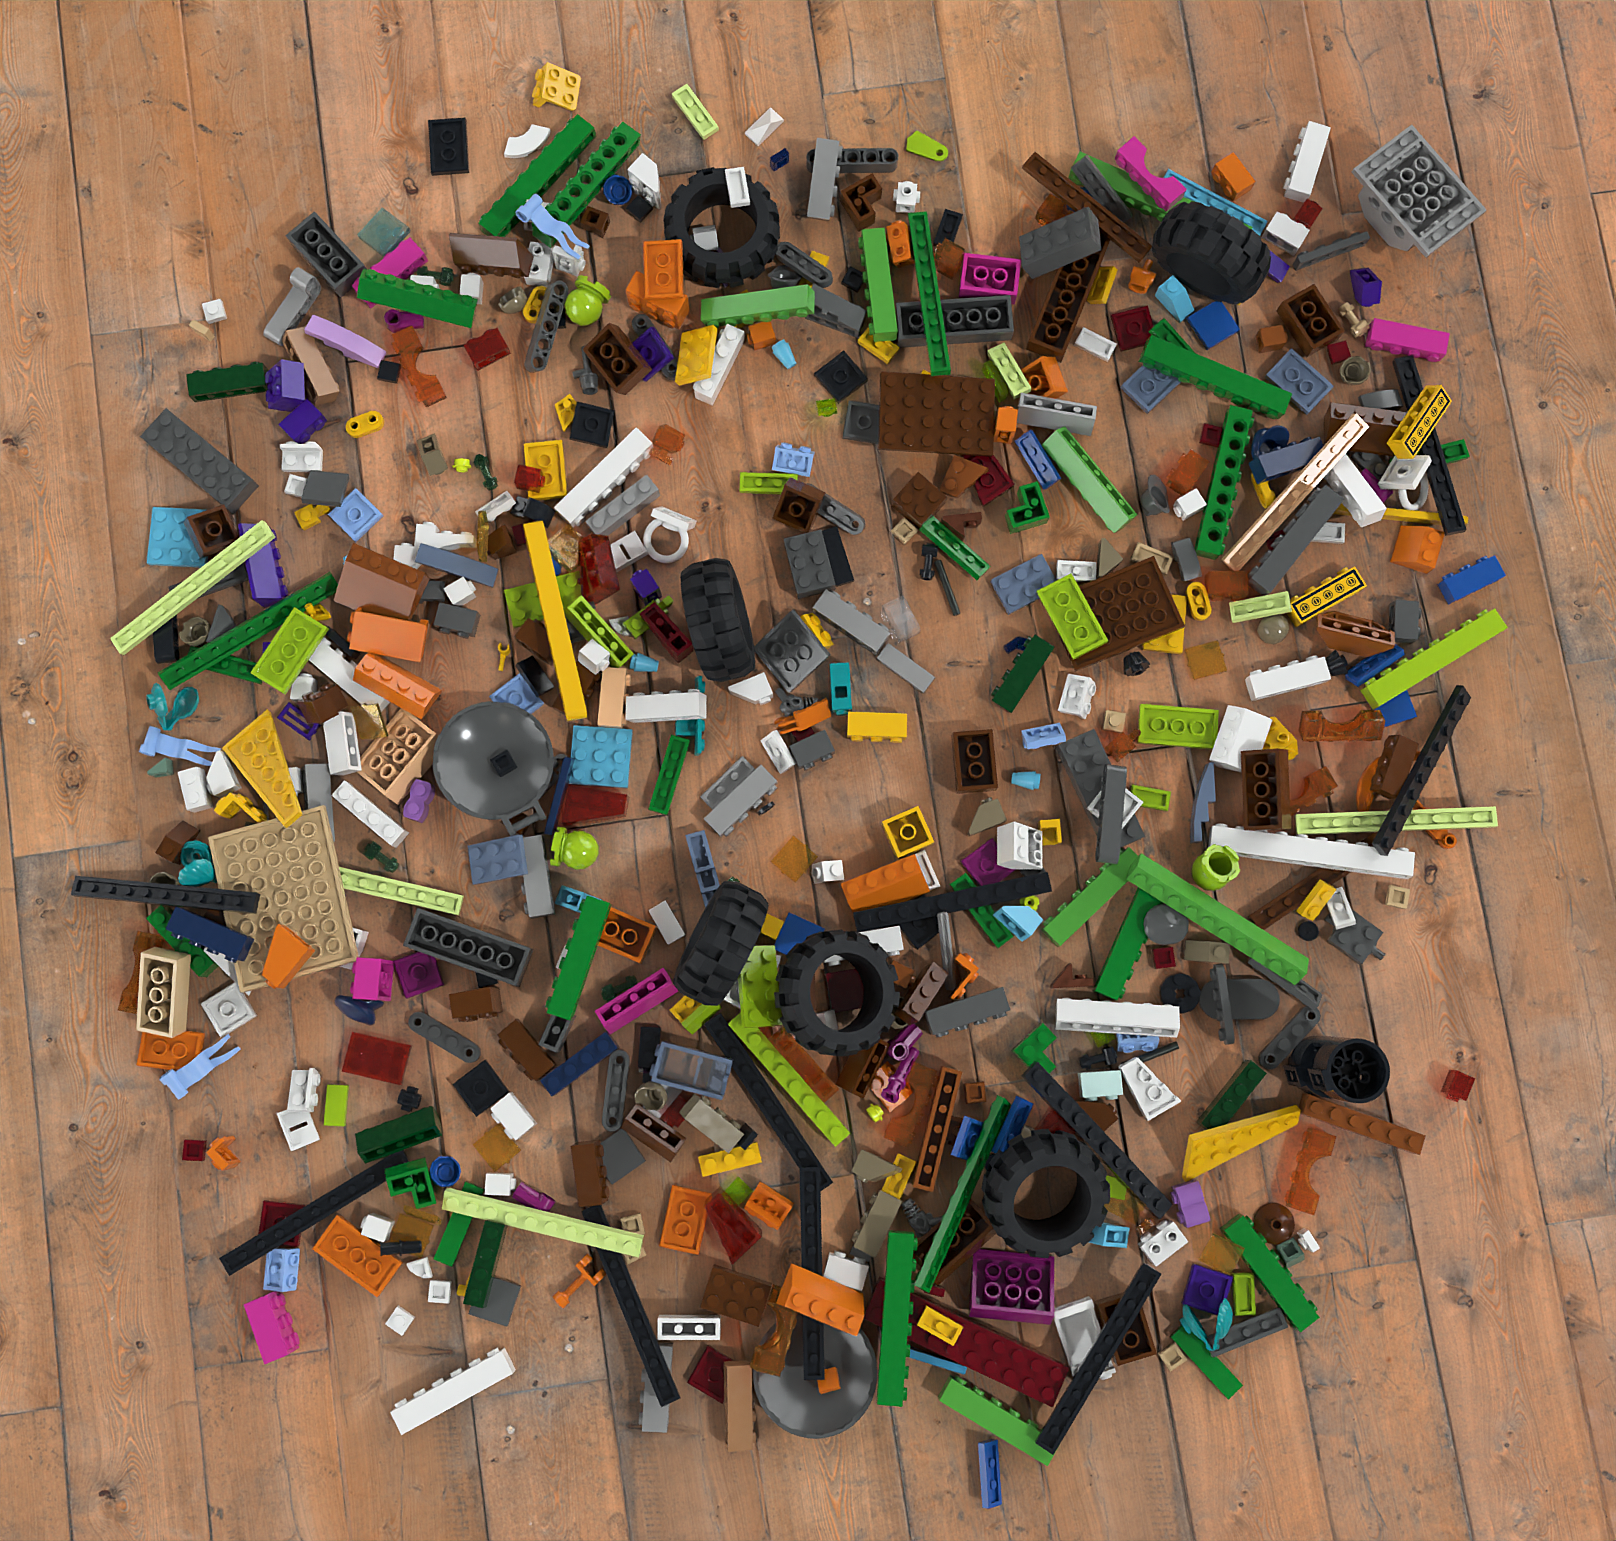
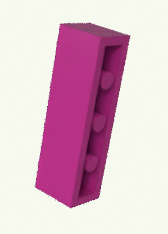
M409 237L407 240L401 241L395 250L387 253L383 260L378 264L372 265L370 269L406 280L427 263L428 259L425 253ZM358 277L354 281V284H352V287L356 293L358 292V284L360 277ZM363 300L370 309L377 304Z
M1374 318L1369 324L1365 347H1370L1375 351H1389L1391 354L1413 355L1414 358L1420 357L1430 362L1441 361L1447 353L1450 333Z
M662 968L595 1010V1013L604 1028L611 1035L677 993L678 990L665 969Z

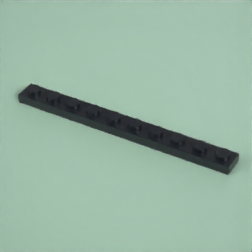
M1413 355L1395 358L1392 362L1407 412L1423 390ZM1434 427L1427 440L1419 449L1420 455H1429L1432 460L1426 470V474L1445 536L1464 533L1467 529L1437 431Z
M1456 685L1372 842V845L1380 855L1388 856L1408 816L1411 814L1425 784L1436 767L1438 759L1445 750L1447 742L1470 702L1471 696L1463 685Z
M1048 872L858 911L853 913L856 931L863 932L935 917L940 912H947L949 914L1052 892Z
M75 876L71 895L75 897L250 914L257 913L260 894L257 892Z
M719 1013L704 1024L725 1057L734 1059L732 1064L734 1071L799 1169L800 1167H820L821 1191L831 1185L833 1181L723 1015Z
M1034 1061L1021 1075L1024 1080L1079 1138L1088 1145L1152 1215L1160 1220L1173 1204L1040 1063Z
M402 1150L387 1156L220 1257L219 1259L228 1275L234 1274L386 1182V1168L410 1162L405 1151Z
M800 1167L801 1266L822 1276L820 1167ZM802 1315L804 1380H825L824 1323Z
M602 1205L591 1206L581 1211L585 1221L611 1227ZM596 1247L661 1407L666 1406L681 1397L622 1253Z
M1145 1262L1141 1263L1035 1440L1037 1445L1054 1455L1161 1276L1159 1271Z

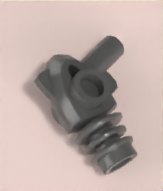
M778 688L775 691L782 701L779 709L786 717L793 716V712L796 710H802L818 702V698L808 697L807 699L803 697L802 700L801 697H796L792 694L787 696L782 688Z
M909 1198L901 1204L902 1210L906 1209L904 1212L907 1214L906 1218L910 1217L908 1223L914 1229L917 1238H920L940 1222L942 1216L933 1218L930 1212L925 1214L923 1210L919 1211L920 1207L916 1208L917 1204L913 1205L915 1201Z

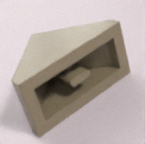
M1101 538L1098 544L1096 579L1107 575L1123 561V558L1106 538Z

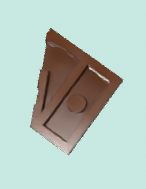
M954 455L939 490L959 498L965 493L967 488L974 485L976 480L983 474H986L989 469Z

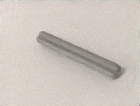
M940 912L937 914L942 964L943 969L949 973L945 979L946 990L956 989L949 916L947 912Z

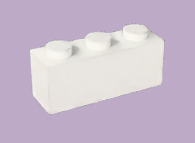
M340 711L338 712L339 715L323 723L328 766L331 775H347L362 771L354 713Z
M659 1315L657 1340H720L721 1315Z

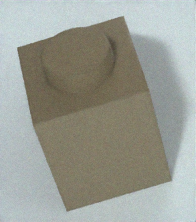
M435 434L417 440L421 458L430 476L434 474L439 475L448 469Z
M992 797L981 801L982 805L977 808L967 832L968 837L1007 821L998 798L992 800Z
M1185 940L1184 960L1213 964L1222 963L1223 965L1229 964L1230 944Z
M861 1149L851 1172L857 1174L856 1179L867 1183L868 1180L877 1182L900 1173L902 1168L869 1151Z

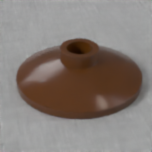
M1265 1204L1255 1214L1254 1229L1256 1233L1260 1232L1269 1244H1281L1287 1241L1294 1232V1217L1290 1210L1281 1204ZM1274 1221L1279 1222L1278 1228L1273 1227Z

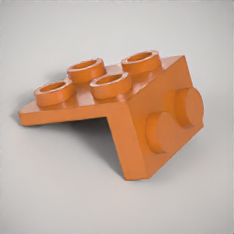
M958 953L953 958V961L963 968L967 974L949 995L948 998L951 1000L955 998L960 999L966 991L965 985L967 983L972 984L979 975L977 973L979 968L973 964L974 959L967 953Z

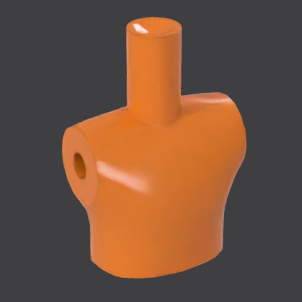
M1147 259L1143 268L1133 267L1128 284L1130 290L1145 294L1149 287L1153 285L1157 274L1150 271L1153 265L1152 260Z

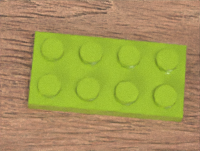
M580 571L556 576L563 608L580 595L587 601ZM535 582L504 590L514 628L522 627L528 618L533 621L534 619L540 622L544 621Z
M1072 573L1036 591L1073 660L1108 642L1105 633Z
M294 607L251 671V674L286 695L329 628Z
M1140 704L1137 744L1213 749L1218 736L1219 710Z
M775 945L754 946L738 977L742 1028L783 1025L780 1021V1017H782L781 1008H776L774 992H779L778 981L775 980L778 973Z

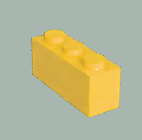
M848 712L847 738H851V741L861 742L863 739H871V742H882V739H888L891 743H902V740H906L907 714Z

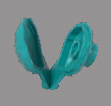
M156 682L151 689V694L146 695L149 709H154L158 715L157 720L162 729L170 731L178 720L190 717L196 711L199 704V693L196 688L184 687L177 694L173 708L168 713L162 687Z
M197 840L186 842L180 855L184 868L179 872V883L183 886L192 887L203 886L210 882L217 883L210 847Z
M1224 1298L1220 1304L1213 1347L1208 1341V1337L1194 1312L1187 1304H1183L1182 1313L1184 1317L1179 1320L1188 1334L1193 1332L1196 1337L1204 1341L1207 1350L1217 1351L1220 1347L1219 1340L1227 1335L1232 1324L1233 1313L1229 1301Z

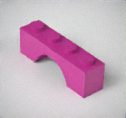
M1133 136L1117 150L1115 156L1116 163L1129 174V177L1134 182H1137L1142 187L1145 194L1150 195L1155 200L1159 208H1163L1167 212L1183 198L1187 189L1174 176L1159 178L1152 175L1144 163L1147 148Z

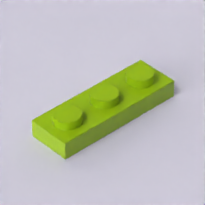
M740 472L739 492L781 494L788 479L791 477L798 480V474Z

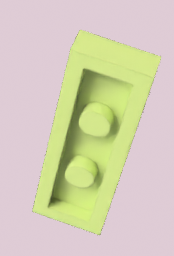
M688 84L672 93V98L703 140L719 131L718 125Z
M1005 343L987 350L988 357L1013 399L1020 397L1021 393L1027 394L1031 392L1030 384Z
M1288 591L1229 602L1232 623L1292 612Z

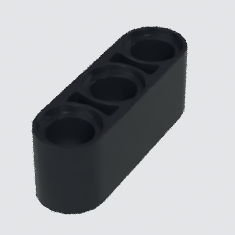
M177 614L153 632L154 657L157 664L176 662L180 658Z

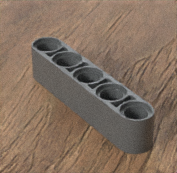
M893 148L842 149V156L837 158L836 166H840L839 173H890L897 168L898 152ZM815 149L810 150L806 156V167L810 173L813 172L814 163L811 161L814 160ZM854 159V160H856V162H853V163H852V162H849L848 160ZM868 159H873V160H875V161H874V162H868L867 160H868ZM886 159H892L893 162H888Z
M556 281L546 288L524 363L526 370L530 373L542 371L547 365L568 295V286L563 281ZM555 286L560 291L559 295H557L554 291ZM549 305L554 307V313L550 312ZM544 322L549 326L548 332L543 327ZM538 341L543 343V350L539 348ZM533 359L538 361V368L533 365Z
M1105 764L1103 769L1095 853L1096 862L1117 864L1119 861L1127 778L1126 766Z

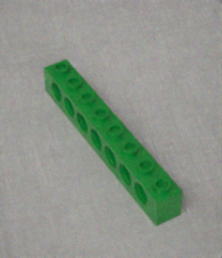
M623 121L618 127L615 126L609 138L604 139L599 149L591 153L588 162L579 167L577 175L568 180L563 191L560 190L556 194L552 204L546 205L545 209L554 219L571 226L601 191L606 179L614 175L640 144L641 134ZM532 223V235L549 248H552L558 240L553 236L545 235Z
M1230 405L1226 411L1220 444L1217 448L1205 500L1207 505L1203 509L1194 549L1197 556L1216 560L1220 555H1223L1225 549L1223 539L1227 537L1229 532L1227 522L1228 519H1231L1234 510L1231 504L1232 500L1235 501L1238 492L1235 489L1236 482L1239 483L1242 471H1239L1240 465L1244 464L1246 453H1243L1244 447L1248 446L1250 435L1247 434L1254 423V418L1252 417L1253 410ZM1233 426L1239 427L1241 432H1236ZM1229 444H1234L1237 450H1232ZM1225 462H1230L1233 468H1228ZM1221 480H1226L1229 486H1224ZM1217 498H1222L1225 504L1218 503ZM1212 516H1218L1221 522H1215ZM1208 534L1215 535L1216 541H1212Z

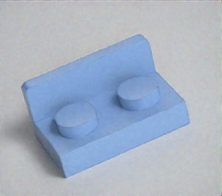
M782 442L781 445H777L775 448L772 470L810 477L815 452L811 451L810 447L800 446V449L793 448L792 444Z
M1060 723L1021 730L1023 747L1027 749H1037L1042 746L1066 742V735Z
M1116 1034L1118 1042L1117 1052L1131 1053L1136 1050L1148 1052L1158 1047L1159 1036Z
M277 1247L267 1253L264 1290L277 1292L296 1290L300 1259L299 1248L286 1249Z

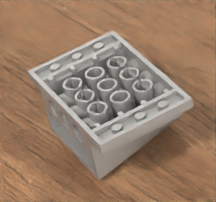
M1410 125L1352 170L1353 175L1364 186L1358 194L1364 218L1389 246L1406 252L1416 246L1425 258L1486 212V208L1413 125Z

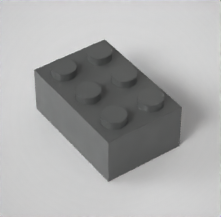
M822 530L784 538V546L797 598L802 599L822 594L826 589L834 591L835 581Z

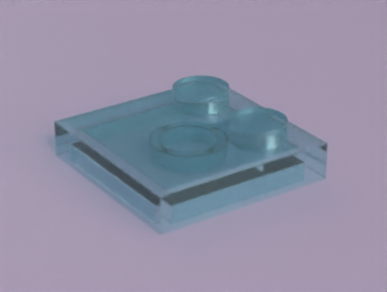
M381 208L357 235L384 257L387 253L392 252L411 230L391 213Z

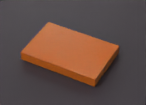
M682 240L643 241L644 299L646 301L684 299Z
M185 1031L170 1038L142 1032L136 1065L177 1071L202 1052L205 1033Z
M672 1185L659 1243L660 1247L699 1255L712 1193Z

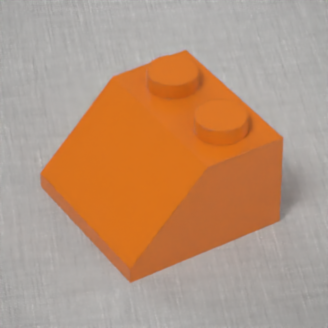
M1042 356L1021 369L1031 386V392L1027 394L1057 399L1068 392L1056 357Z
M1400 526L1390 562L1422 573H1429L1436 566L1445 535L1444 532L1427 526Z

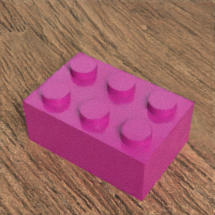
M964 253L958 298L1011 295V304L1015 305L1021 259Z
M357 957L352 967V972L355 974L354 982L351 983L350 993L353 994L352 999L391 1001L394 962L385 959Z
M277 1291L270 1292L244 1304L264 1365L289 1355L299 1348L298 1344H300L299 1336L292 1328L293 1320L291 1314L287 1313L285 1308V1297L283 1293Z

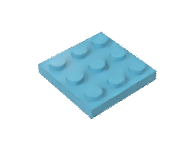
M153 507L147 564L195 568L204 566L208 562V556L200 559L186 530L184 521L188 516L206 510Z
M574 725L571 757L575 758L568 784L628 788L633 730Z

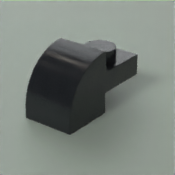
M517 496L516 504L513 505L510 514L530 522L543 520L544 527L548 528L556 511L536 499L530 497L526 499Z

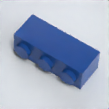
M1495 555L1490 558L1484 556L1476 560V565L1471 566L1467 564L1459 569V573L1454 575L1451 572L1442 577L1443 581L1437 585L1448 605L1506 576Z

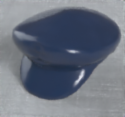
M1276 425L1271 428L1259 429L1252 441V458L1255 459L1254 455L1262 451L1269 453L1270 450L1281 446V449L1285 448L1289 441V431L1287 428Z
M336 996L334 1003L344 1015L369 1026L375 1024L376 1016L374 1011L384 1005V1002L379 1000L362 1001L360 999H352L353 997Z

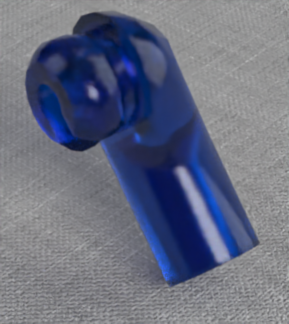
M1016 637L1005 644L1003 648L1008 654L1015 649L1024 651L1026 647L1023 644L1027 638Z

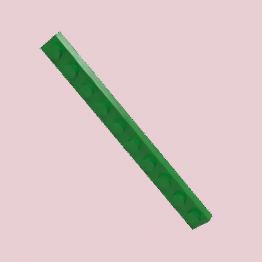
M927 211L908 213L931 376L950 375L951 367Z
M328 572L159 671V677L167 688L172 690L282 625L294 607L304 612L306 611L304 607L306 604L312 603L314 606L335 594L338 587L337 581L331 572Z
M997 1095L996 1100L991 1104L989 1116L984 1121L982 1132L974 1143V1150L966 1161V1168L958 1180L955 1193L950 1198V1205L941 1218L938 1232L933 1236L932 1246L924 1257L921 1271L916 1275L914 1285L927 1293H930L1011 1107V1104L1004 1097Z

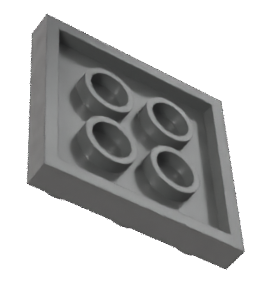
M795 610L790 611L754 646L757 655L788 693L798 687L831 655Z

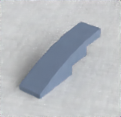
M420 543L415 562L435 568L438 571L455 575L458 578L464 577L468 581L471 580L472 582L492 588L499 570L487 564Z
M1209 762L1205 765L1197 785L1190 821V843L1202 842L1201 824L1209 822L1208 804L1216 802L1214 762Z
M705 830L685 836L706 908L720 884Z

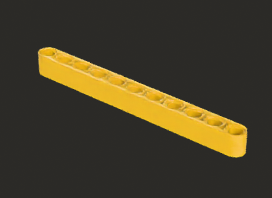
M543 520L524 523L525 539L566 720L568 722L587 718L585 701Z

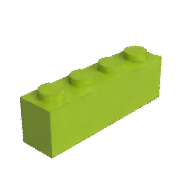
M582 595L575 598L563 609L565 617L588 642L593 639L610 653L609 666L611 668L621 667L634 655Z

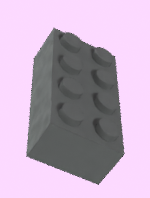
M1089 207L1019 236L1022 268L1032 279L1101 250L1098 219Z
M315 211L285 235L297 252L340 298L353 288L352 284H354V281L360 277L363 269H366L358 257Z
M1000 987L927 1010L924 1013L930 1035L942 1037L948 1035V1030L953 1028L955 1031L967 1029V1024L972 1022L974 1025L988 1022L987 1018L991 1016L993 1019L1007 1016L1006 1012L1010 1011L1004 988Z

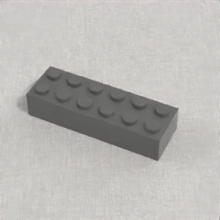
M1011 295L940 300L947 345L1012 340L1014 327ZM920 301L896 303L895 314L898 346L900 348L927 346Z
M167 408L140 436L221 505L224 504L226 509L233 515L259 487L252 478Z
M1327 485L1321 489L1318 487L1307 499L1309 504L1305 503L1295 514L1298 518L1296 520L1293 518L1283 529L1285 534H1280L1271 544L1273 549L1265 552L1260 558V566L1256 565L1246 576L1249 578L1246 584L1262 596L1271 593L1343 502L1344 498Z
M1092 729L1059 744L1055 749L1097 836L1099 818L1086 808L1101 791L1105 764L1111 765L1095 729ZM1135 813L1122 829L1120 848L1145 837Z
M419 908L416 910L403 944L407 948L517 987L521 985L534 950Z

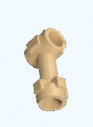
M1346 302L1339 308V314L1341 317L1346 316L1352 324L1350 328L1351 334L1355 338L1361 337L1367 333L1369 325L1364 319L1359 321L1352 312L1354 306Z

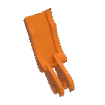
M827 697L807 708L794 711L793 716L777 718L774 721L775 724H778L776 730L780 731V734L794 730L802 731L830 718L831 712Z

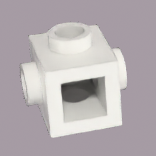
M910 181L898 182V189H894L893 201H897L896 212L914 213L915 204L919 203L920 191H917V184H913Z

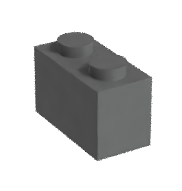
M1395 600L1389 604V630L1395 632L1396 643L1412 644L1420 637L1421 628L1418 626L1421 617V608H1419V601Z
M439 602L433 625L440 633L449 635L450 632L457 633L458 637L468 639L469 636L475 637L481 615L475 610Z
M825 730L789 746L799 770L804 768V771L814 767L815 762L830 760L833 758L832 755L835 754L834 747Z
M551 1015L538 1045L560 1053L577 1015H574L572 1021Z

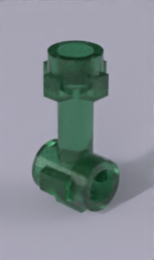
M427 266L418 267L417 269L418 276H432L434 279L440 280L439 283L443 286H451V282L454 280L453 270L447 267H443L441 272L429 271Z
M480 454L476 455L473 463L483 474L485 481L482 483L488 491L497 488L498 480L496 477L492 478L488 469V458Z
M376 842L368 843L362 854L371 861L376 858L385 865L384 870L394 873L400 865L397 862L398 860L394 857L389 859L381 853L382 847Z
M635 975L625 977L626 981L615 987L609 984L601 988L603 999L608 1003L616 998L617 994L638 984Z

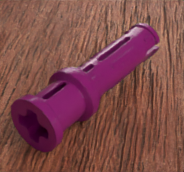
M915 1047L909 1049L907 1057L901 1060L895 1074L889 1077L887 1087L882 1090L881 1096L886 1101L896 1103L899 1099L900 1091L905 1088L906 1077L919 1055V1051Z

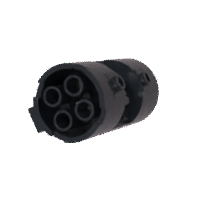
M1317 1035L1306 1037L1294 1048L1291 1057H1289L1288 1064L1283 1065L1289 1085L1297 1086L1312 1096L1352 1103H1367L1375 1100L1384 1092L1390 1079V1066L1385 1053L1373 1042L1359 1038Z

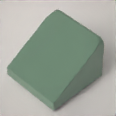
M164 758L148 770L147 774L154 778L171 776L174 774L173 761Z
M1294 1237L1276 1246L1286 1268H1290L1305 1259V1254Z

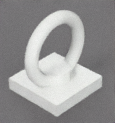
M1416 455L1413 459H1397L1394 456L1378 483L1380 489H1398L1399 500L1405 510L1418 511L1424 505L1428 495L1429 484L1426 470L1432 462L1430 456ZM1420 482L1419 498L1416 503L1411 504L1407 498L1406 489L1415 490Z
M663 506L654 508L651 516L656 519L649 523L645 529L643 536L644 547L648 551L649 556L658 562H675L687 551L689 544L687 530L693 529L697 521ZM660 525L680 533L681 545L672 555H661L652 547V532Z

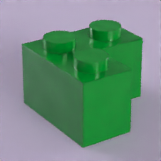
M1038 481L1020 486L1017 496L1021 506L1007 510L1004 516L1010 534L1047 524L1050 518Z
M1039 1023L1011 1050L1027 1068L1034 1061H1038L1048 1073L1056 1068L1043 1051L1057 1037L1044 1023Z
M425 1157L385 1169L386 1181L391 1197L411 1191L416 1209L436 1204L435 1192Z

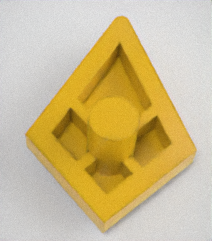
M568 394L554 404L564 432L573 422L577 403L571 394Z
M308 603L304 606L306 611L303 613L318 622L331 618L330 613L321 604L313 606L312 603Z

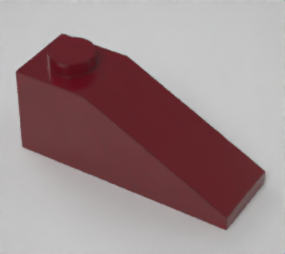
M655 602L640 613L642 619L677 663H680L693 652L691 641Z

